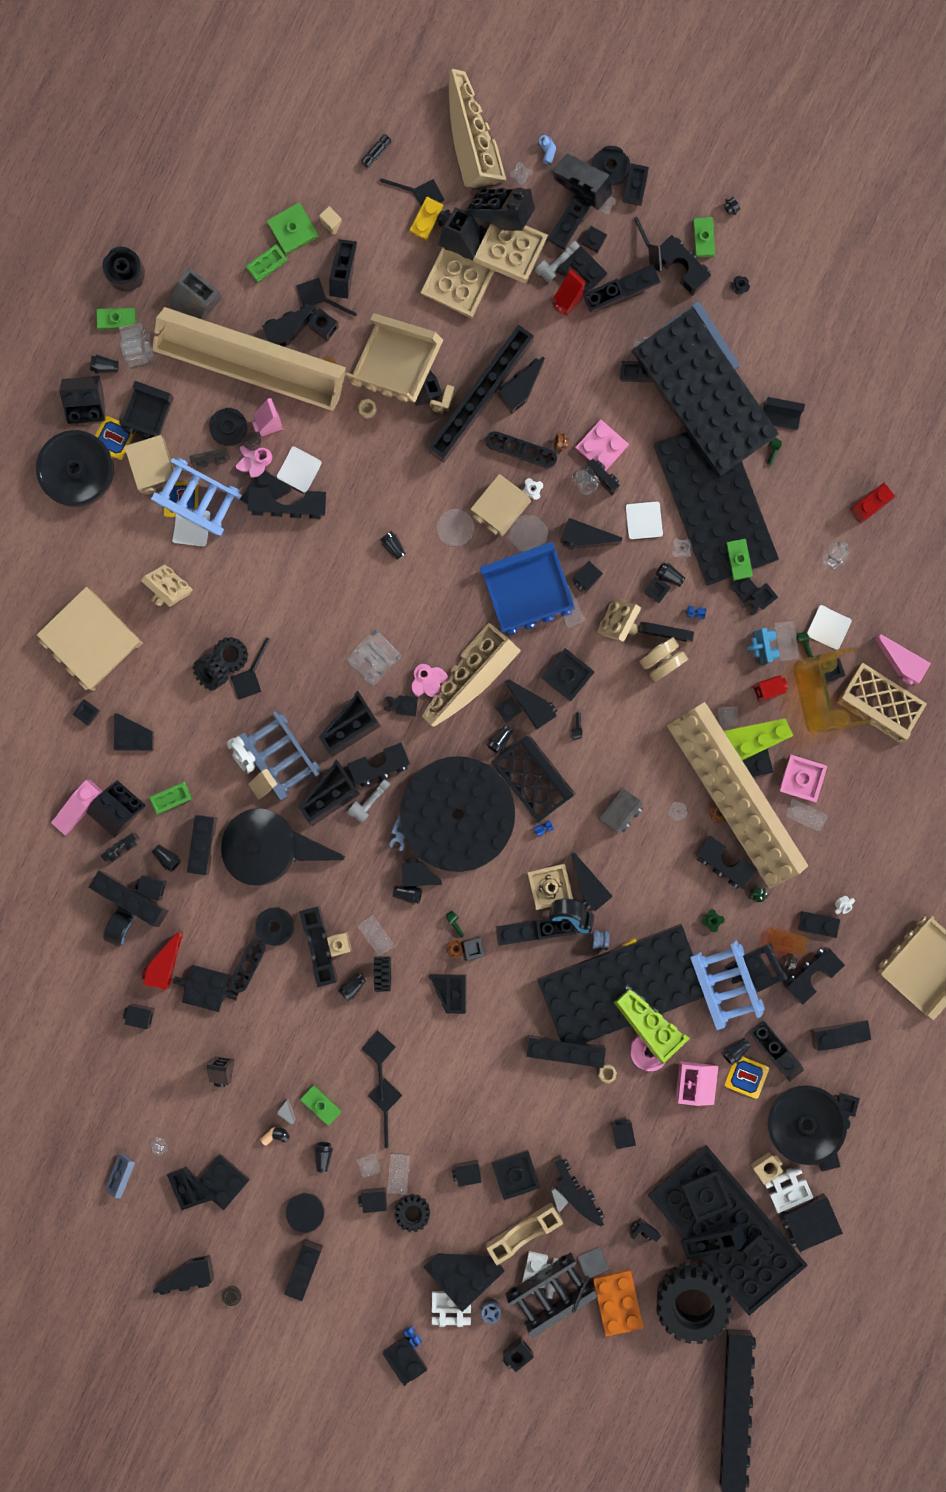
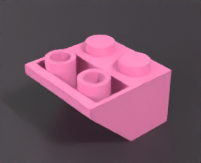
M679 1061L675 1097L677 1103L695 1106L714 1105L718 1065Z

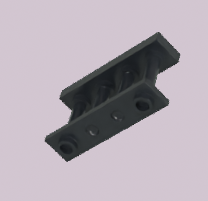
M571 1252L561 1256L558 1261L520 1285L512 1287L505 1293L508 1304L512 1306L517 1303L528 1319L525 1325L531 1338H534L572 1314L573 1306L583 1282L573 1268L577 1263ZM564 1272L568 1273L578 1288L571 1294L566 1293L556 1278ZM548 1282L551 1283L561 1298L560 1301L553 1305L549 1303L540 1287ZM591 1282L587 1283L577 1310L598 1297ZM532 1292L545 1309L537 1315L533 1314L523 1299Z

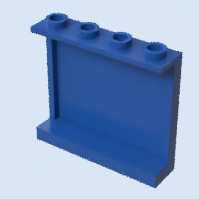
M553 542L480 567L501 627V633H507V636L518 633L517 629L523 627L525 629L533 628L536 626L535 623L543 621V623L553 621L554 617L560 614L562 617L572 614V610L576 609Z

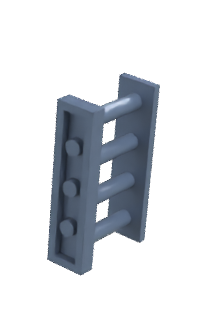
M275 711L273 712L276 717L274 721L253 735L242 733L239 737L244 742L247 752L250 751L255 757L256 761L254 762L260 771L268 769L277 783L273 790L279 799L283 801L289 797L287 794L289 788L311 773H314L316 777L320 776L318 771L321 768L315 760H310L286 725L289 721L285 715ZM281 725L287 735L264 751H258L255 747L256 741ZM292 741L298 751L274 767H269L265 762L267 757ZM303 757L308 767L285 783H280L276 778L278 773Z

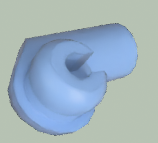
M542 135L539 138V144L545 152L543 163L552 165L556 146L550 137Z

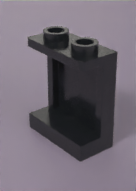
M134 381L132 398L124 419L120 420L119 424L123 427V431L134 434V432L139 433L144 439L159 436L174 397L171 393Z
M824 1193L818 1195L815 1201L792 1211L782 1212L783 1218H781L785 1230L789 1229L791 1236L788 1237L793 1248L797 1247L800 1252L843 1234L831 1204Z

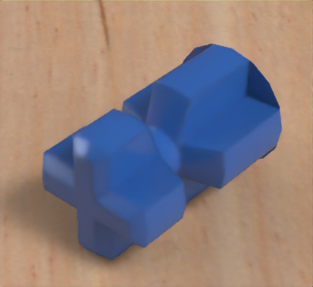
M688 606L687 617L692 618L693 615H696V619L704 620L706 608L698 607L697 610H694L693 606Z
M550 820L546 821L544 826L540 824L533 827L537 837L545 834V830L549 832L554 830Z
M413 1326L405 1329L403 1334L405 1337H410L409 1343L415 1348L421 1344L422 1340L418 1334H413L415 1329Z

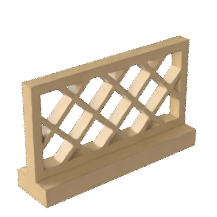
M864 663L860 664L844 693L836 702L899 743L908 740L911 730L927 703ZM862 670L869 673L871 680L862 682L860 676ZM882 681L885 683L887 691L878 692L876 682ZM872 683L874 693L865 695L863 685ZM859 686L861 696L855 697L849 693L851 688ZM897 691L901 693L903 701L894 703L892 692ZM888 693L890 704L881 705L879 695ZM875 696L878 706H869L866 698ZM909 702H915L920 706L917 712L910 713ZM904 704L906 714L898 715L895 705ZM891 706L894 717L888 718L884 715L883 708ZM899 718H908L909 726L907 729L900 725Z

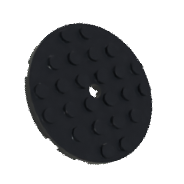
M447 757L428 764L411 779L402 797L400 821L407 843L422 860L441 870L464 872L486 865L504 849L514 828L515 805L508 785L492 767L469 757ZM457 808L463 812V817L459 820L454 819L452 816L453 810Z

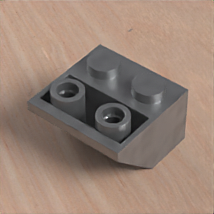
M189 267L177 281L169 304L181 313L204 320L222 299L219 290Z
M621 789L598 819L615 833L625 832L631 825L630 819L637 817L643 810L641 807L643 802L625 789Z

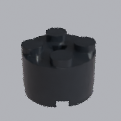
M116 247L110 250V253L103 259L102 268L111 285L120 291H131L139 288L144 280L145 268L138 255L128 247Z

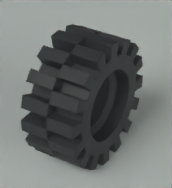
M225 637L223 640H219L218 644L214 645V651L212 650L215 657L219 656V660L224 661L223 665L228 668L226 671L231 673L239 671L248 661L246 646L240 640L233 637ZM227 648L236 649L238 655L235 661L227 662L224 660L223 653Z
M207 653L193 663V669L195 670L193 673L197 675L196 680H200L199 684L201 686L204 685L205 689L209 688L210 691L216 690L229 679V672L226 671L228 668L223 665L224 661H220V657H215L213 653Z
M374 957V991L389 992L391 991L392 978L391 957Z
M406 1195L403 1199L399 1200L395 1210V1220H397L398 1226L402 1227V1230L406 1229L410 1233L411 1231L415 1233L419 1229H424V1226L428 1224L430 1218L429 1204L426 1203L424 1198H420V1195ZM410 1206H415L419 1209L420 1216L416 1220H409L405 1216V1210Z

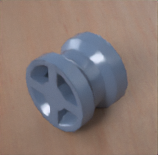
M593 930L592 949L601 947L604 950H608L609 931L599 932L598 930Z
M494 1300L485 1301L481 1307V1316L486 1323H496L501 1316L500 1306Z

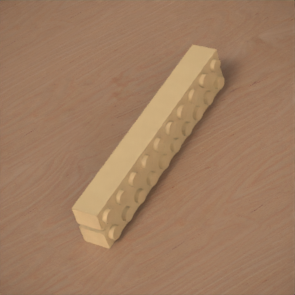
M166 307L156 317V334L154 335L152 351L332 411L340 400L346 367Z
M705 702L668 724L667 727L769 889L799 875L805 870L808 864Z

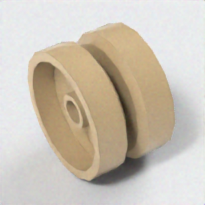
M674 637L664 644H659L639 661L644 669H649L656 664L657 668L649 673L653 683H656L689 660L684 651H680L672 657L671 653L679 647Z

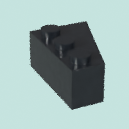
M566 154L553 169V176L556 182L596 210H599L612 195L610 175L579 160L575 156Z
M357 690L354 697L343 707L340 714L333 719L319 738L328 753L334 757L381 727V725Z
M336 759L328 772L323 775L321 781L300 804L299 809L308 823L314 826L359 796L360 792L341 763Z

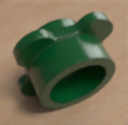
M754 888L750 890L751 894L748 899L753 900V902H764L769 894L766 893L765 888Z
M710 909L701 923L703 926L709 927L711 932H717L719 925L723 924L725 919L723 916L716 914L715 910Z

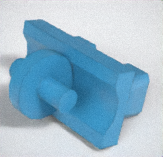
M762 628L753 631L752 646L747 647V651H753L754 658L758 657L759 665L767 664L780 658L778 648L771 649L770 642L776 640L775 630Z

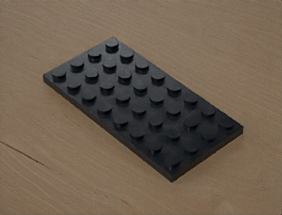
M693 308L631 350L718 478L779 435Z
M687 432L654 443L653 446L706 586L732 577L726 547L727 542L746 539L752 570L779 560L742 461L718 478Z
M682 924L537 978L560 1041L584 1044L631 1026L614 1003L627 990L633 991L652 1010L659 1014L704 998L705 996L690 958L693 956Z
M707 1145L703 1146L647 1194L683 1238L722 1225L741 1222L746 1239L757 1231L769 1244L772 1251L768 1255L763 1252L754 1261H751L741 1249L700 1257L710 1270L712 1268L716 1269L718 1276L722 1275L725 1278L726 1285H729L730 1294L749 1316L808 1266ZM717 1169L733 1208L696 1222L681 1184Z

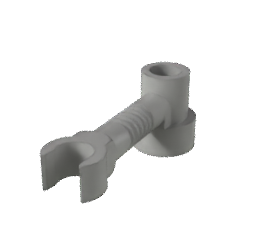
M576 241L572 242L551 265L544 260L536 267L534 272L550 283L556 277L554 272L579 249L580 245Z
M384 779L362 806L355 801L346 813L363 823L369 816L367 813L369 808L389 787L390 783Z

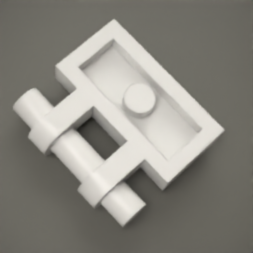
M799 1166L794 1169H786L785 1173L778 1175L765 1184L767 1189L773 1186L776 1191L769 1195L777 1213L813 1198L806 1180L801 1179L798 1181L796 1176L802 1174ZM790 1179L792 1184L782 1188L780 1183Z
M529 1251L522 1283L551 1265L547 1263L548 1255ZM554 1258L553 1263L558 1261L559 1258ZM550 1282L540 1287V1289H546L545 1297L553 1298L555 1289Z
M432 1291V1313H440V1317H432V1325H440V1327H445V1325H457V1327L471 1325V1317H463V1313H471V1304L461 1312L444 1291ZM446 1313H457V1317H446Z

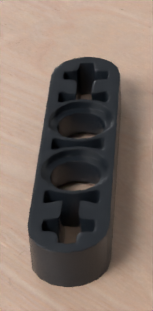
M497 431L490 432L487 435L486 444L494 451L544 468H552L557 462L556 453L550 449ZM497 436L500 442H503V439L507 440L505 441L504 449H502V444L495 443V445H492V441L489 439ZM508 443H517L518 449L514 452L507 449ZM528 448H533L536 451V455L533 458L525 455V451ZM539 451H542L541 456L547 457L548 454L551 455V459L554 461H550L547 464L545 463L546 459L541 457L540 461H537Z

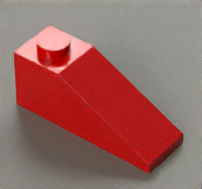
M572 269L566 275L552 303L554 309L565 316L582 300L585 281Z
M177 932L151 961L148 967L144 968L142 979H144L143 985L163 990L169 989L183 932Z

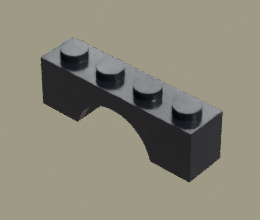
M249 487L248 512H252L251 515L263 516V513H271V517H282V514H290V518H301L302 515H309V519H321V516H325L326 492L306 491L303 499L298 503L284 505L277 502L271 496L268 488Z
M98 871L88 887L154 927H160L169 911L156 902L131 890L106 872Z
M316 906L301 910L299 913L311 952L317 987L336 983L338 979L327 940L321 907Z
M528 1035L526 1057L604 1068L606 1048L603 1045L570 1043L548 1037Z

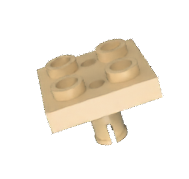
M166 565L145 575L141 581L155 593L151 600L154 602L157 599L155 604L158 606L165 602L171 607L189 596L193 591L186 581L182 580Z
M613 599L604 619L599 625L597 633L624 642L628 633L634 636L639 630V626L634 621L641 607L633 603Z
M565 864L527 872L536 910L551 907L552 902L557 899H573Z

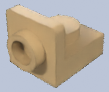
M447 385L446 390L442 389L443 395L439 398L442 403L435 400L430 401V408H433L434 412L441 414L449 412L455 392L454 386Z

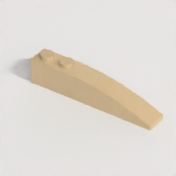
M451 69L449 70L451 128L464 185L466 187L482 188L504 182L506 177L495 139L491 140L488 133L490 127L487 122L484 123L480 113L483 111L480 105L474 101L473 96L475 93L466 72Z
M488 623L460 655L462 659L459 664L453 666L451 669L452 675L448 681L444 680L441 685V692L439 695L434 696L422 717L434 727L455 714L482 693L521 650L504 634Z

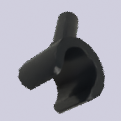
M581 712L576 713L577 728L571 730L573 740L582 738Z

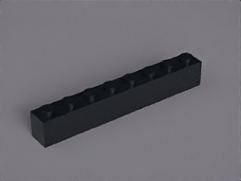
M518 324L428 447L430 454L445 463L531 346L534 335Z
M727 1329L719 1477L721 1492H746V1487H749V1475H746L747 1468H750V1456L747 1455L748 1448H751V1436L748 1435L749 1428H752V1416H749V1410L753 1408V1397L750 1396V1389L754 1388V1377L751 1376V1369L755 1368V1358L752 1357V1349L756 1348V1339L750 1330Z

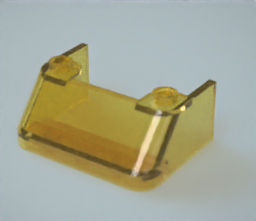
M854 647L801 659L793 667L806 729L811 734H821L871 723L870 719L851 723L850 716L845 710H832L824 673L831 672L837 667L836 656L855 651Z

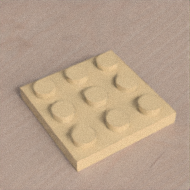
M490 224L473 262L526 284L548 235L526 225L523 231H505Z
M442 247L421 291V295L472 319L495 271L473 262L474 259L464 258Z

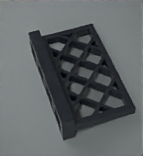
M530 734L524 736L492 761L493 765L538 823L575 795V792ZM519 745H522L526 750L525 758L514 757L515 749ZM503 758L511 759L510 770L502 769L498 762ZM514 759L525 761L523 771L513 770ZM527 761L537 764V773L526 772ZM512 773L523 774L522 785L512 782ZM525 775L536 776L535 787L524 785ZM539 776L548 778L549 788L538 787ZM524 788L535 789L534 800L526 799L523 796ZM537 790L548 791L547 802L536 800ZM551 792H558L563 798L558 803L549 802ZM535 804H547L546 812L539 817L535 811Z

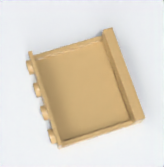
M373 313L370 320L375 324V327L354 373L346 372L345 375L354 386L361 387L363 385L372 392L378 390L387 397L393 395L402 402L411 401L415 403L443 339L435 331Z
M85 587L37 634L40 638L39 643L46 649L50 648L54 652L52 656L59 663L64 662L67 666L65 668L67 672L73 677L76 675L80 679L79 684L85 690L90 689L93 691L96 690L95 686L133 649L139 648L143 644L88 587Z
M927 915L926 917L922 916L917 922L918 926L904 936L905 940L901 945L898 944L893 948L889 959H884L878 967L880 969L877 973L927 1018L934 1021L946 1007V930L934 920L933 916Z

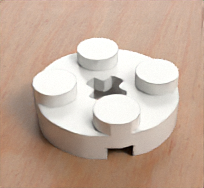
M237 736L226 742L228 749H233V754L231 755L243 771L246 770L247 774L252 772L256 767L254 764L256 760L250 751L247 752L243 746L245 745L242 739Z

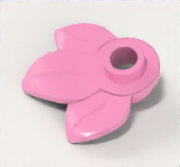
M255 444L243 445L240 447V451L244 458L238 462L236 469L241 472H249L251 478L258 477L264 472L265 466L271 463L272 454L268 449L259 448Z
M419 664L414 669L415 679L411 687L416 697L425 692L428 696L434 698L435 695H439L441 692L440 683H443L444 680L447 681L448 675L439 667L431 668L427 664ZM423 670L427 671V675L425 677H421L420 675L421 671Z

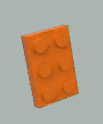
M631 1269L593 1277L605 1336L643 1329Z

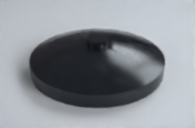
M69 430L53 436L44 444L37 457L36 475L42 490L52 500L68 507H83L96 502L107 492L113 480L114 463L110 451L99 438L85 431Z
M262 808L246 810L237 815L224 832L221 843L222 859L228 872L238 881L253 886L271 884L287 872L295 854L293 831L289 823L274 811Z
M804 1085L785 1091L775 1100L768 1116V1131L775 1148L785 1158L802 1165H816L829 1160L841 1149L846 1138L847 1121L843 1108L834 1096L821 1088Z

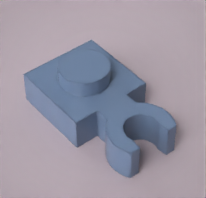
M398 815L391 832L396 834V837L390 841L389 847H392L393 843L397 841L400 843L399 851H402L404 848L403 839L405 837L401 827L400 815Z

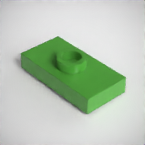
M713 217L694 218L693 228L696 257H714Z
M275 244L249 263L246 269L255 281L259 283L288 262L277 244Z
M97 309L98 330L136 329V309Z
M746 539L727 542L726 547L733 581L753 577Z
M182 782L149 797L156 815L193 800L186 782Z
M315 1085L300 1099L328 1126L342 1112Z

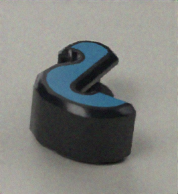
M563 898L552 902L549 918L551 921H563L566 919L578 933L588 934L592 932L595 916L592 912H586V906L582 902Z
M118 906L106 925L103 934L104 941L117 947L122 946L125 942V934L136 916Z

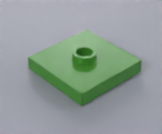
M300 202L267 220L268 225L286 255L319 237Z

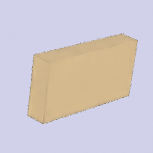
M265 769L248 785L259 800L269 793L277 783L268 769Z

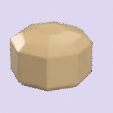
M370 399L361 400L358 405L359 414L365 419L372 418L377 412L375 402Z
M607 1063L604 1064V1068H599L597 1073L600 1080L605 1083L614 1081L617 1074L613 1065Z

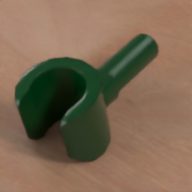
M774 438L769 445L774 449L768 465L771 466L778 450L782 446V442L777 438Z
M804 632L797 633V643H804L808 658L813 657L809 646V635Z
M450 911L446 919L461 938L464 934L456 923L459 916L455 912Z

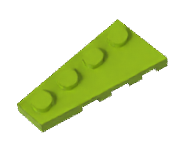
M786 719L724 731L741 760L793 736Z
M627 990L614 1002L660 1064L665 1063L690 1039L685 1034L683 1035L679 1032L678 1028L672 1023L670 1024L663 1019L661 1014L652 1010L644 1000L631 990Z

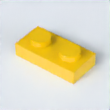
M426 197L410 229V233L427 241L444 205Z

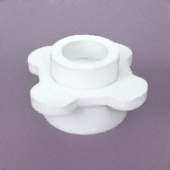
M531 478L526 479V486L522 491L534 500L539 499L543 483L532 481Z
M848 896L839 898L835 902L837 908L835 913L839 914L842 912L845 914L851 911L853 908L852 904L855 902L854 898L849 899Z

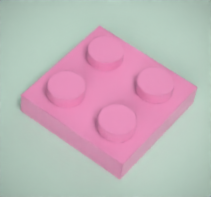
M600 420L575 449L589 462L592 459L595 461L599 460L605 466L604 470L607 471L629 444L605 422Z
M789 755L779 792L817 803L827 766Z

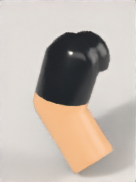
M274 1127L262 1136L260 1141L265 1146L273 1139L285 1143L289 1140L290 1135L287 1133V1130Z

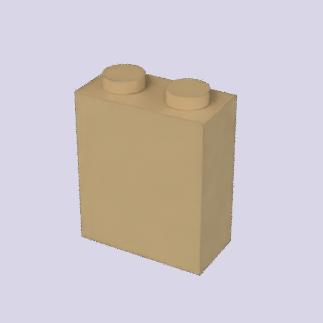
M162 435L124 446L138 490L144 494H151L156 491L155 489L161 487L164 489L174 468Z
M499 474L471 508L473 519L479 524L485 523L488 526L487 529L492 534L496 535L498 533L503 537L531 503V500L526 493Z

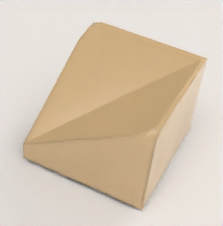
M329 206L319 215L321 224L332 235H335L342 219Z

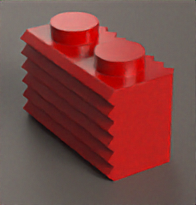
M883 482L851 507L850 511L859 523H863L892 501L895 495Z
M778 675L753 684L757 700L762 702L785 694L788 684L785 678Z

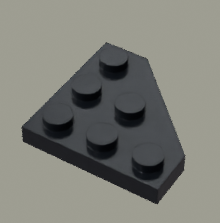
M437 1253L423 1266L461 1312L505 1272L500 1264L496 1265L491 1256Z

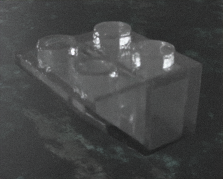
M375 629L360 642L346 661L371 687H374L403 656Z

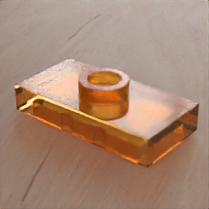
M770 928L767 943H771L773 949L805 956L809 937Z

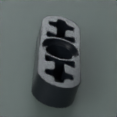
M640 622L638 630L640 633L669 639L674 637L675 640L693 642L695 633L689 630L648 622Z
M254 940L248 945L230 982L231 989L234 992L241 993L248 988L266 951V946L261 940ZM259 944L262 951L257 952L254 957L258 958V960L247 957L248 954L251 956L254 952L252 946ZM245 961L253 963L252 971L247 972L243 969ZM239 971L244 975H249V978L244 977L242 981L244 987L237 988L235 980L238 981L242 976L238 974Z

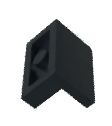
M767 397L764 401L763 411L773 426L797 430L805 404Z

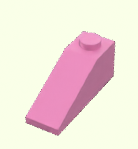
M269 398L254 413L255 420L252 421L255 431H259L261 436L283 430L277 409L272 399Z
M882 634L876 636L875 641L896 673L902 677V681L909 685L920 683L931 663Z
M85 780L72 794L51 823L66 836L84 817L93 800L103 791L91 780Z

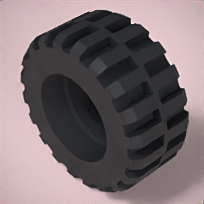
M691 1262V1265L686 1266V1263H682L678 1269L676 1267L671 1268L669 1274H665L662 1282L659 1283L656 1300L657 1315L661 1325H666L665 1331L669 1335L674 1333L675 1339L679 1341L681 1338L685 1339V1343L691 1344V1341L703 1344V1340L707 1339L710 1342L714 1340V1335L719 1337L723 1333V1328H727L732 1313L729 1285H726L725 1278L722 1275L718 1276L716 1269L712 1268L709 1270L708 1265L702 1263V1266H698L697 1262ZM686 1290H700L711 1298L713 1305L707 1313L700 1316H691L683 1313L675 1303L676 1297Z

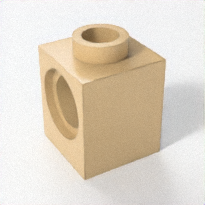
M348 932L327 937L332 957L352 951Z
M770 1152L750 1164L764 1185L783 1172L780 1167L783 1165L777 1155L773 1156ZM767 1163L773 1164L770 1171H764V1166Z

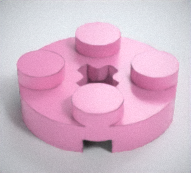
M637 1035L631 1042L630 1056L634 1064L645 1071H656L662 1068L665 1063L660 1064L654 1055L649 1057L648 1054H644L647 1045Z

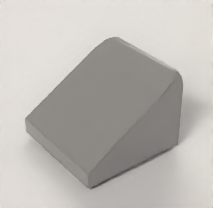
M287 1099L277 1113L285 1121L293 1125L296 1118L289 1099Z
M552 1185L553 1197L557 1210L560 1212L566 1206L568 1200L555 1185Z

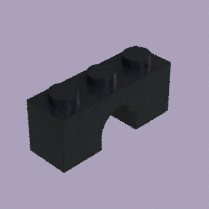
M673 235L660 245L662 266L667 270L672 264H682L686 268L687 273L681 278L680 284L694 296L710 280L709 268L704 264L701 265L697 261L696 255L692 251L688 252L683 242Z
M402 742L383 749L386 755V762L382 767H372L366 756L347 763L355 784H360L361 787L372 784L371 780L377 777L379 780L390 777L389 773L395 770L397 773L408 770L407 766L410 765Z
M195 815L187 873L210 874L212 860L211 844L213 837H215L217 817Z
M708 835L695 852V855L698 856L696 860L704 866L707 864L714 868L712 871L722 878L723 875L729 879L728 883L734 888L740 887L744 889L757 869L742 858H738L732 866H725L721 861V854L726 847Z
M823 947L819 948L814 953L815 957L810 962L808 960L800 966L801 970L796 975L793 973L786 979L787 983L784 987L802 1005L817 992L811 985V977L815 972L822 971L827 977L832 978L845 966L828 947L824 949Z

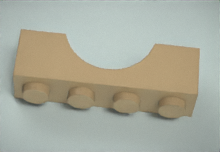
M551 1202L488 1241L486 1249L496 1265L513 1256L528 1241L537 1236L548 1234L563 1224L562 1217Z

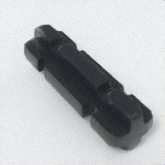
M386 134L379 139L380 142L377 141L369 150L368 155L362 158L361 161L365 167L370 168L373 161H376L385 151V147L387 148L391 144V139Z

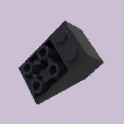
M481 188L477 190L465 212L505 231H523L535 210L531 189Z

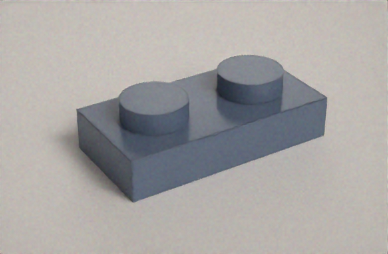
M120 1153L105 1190L114 1198L121 1199L130 1174L133 1171L135 1161L127 1155Z

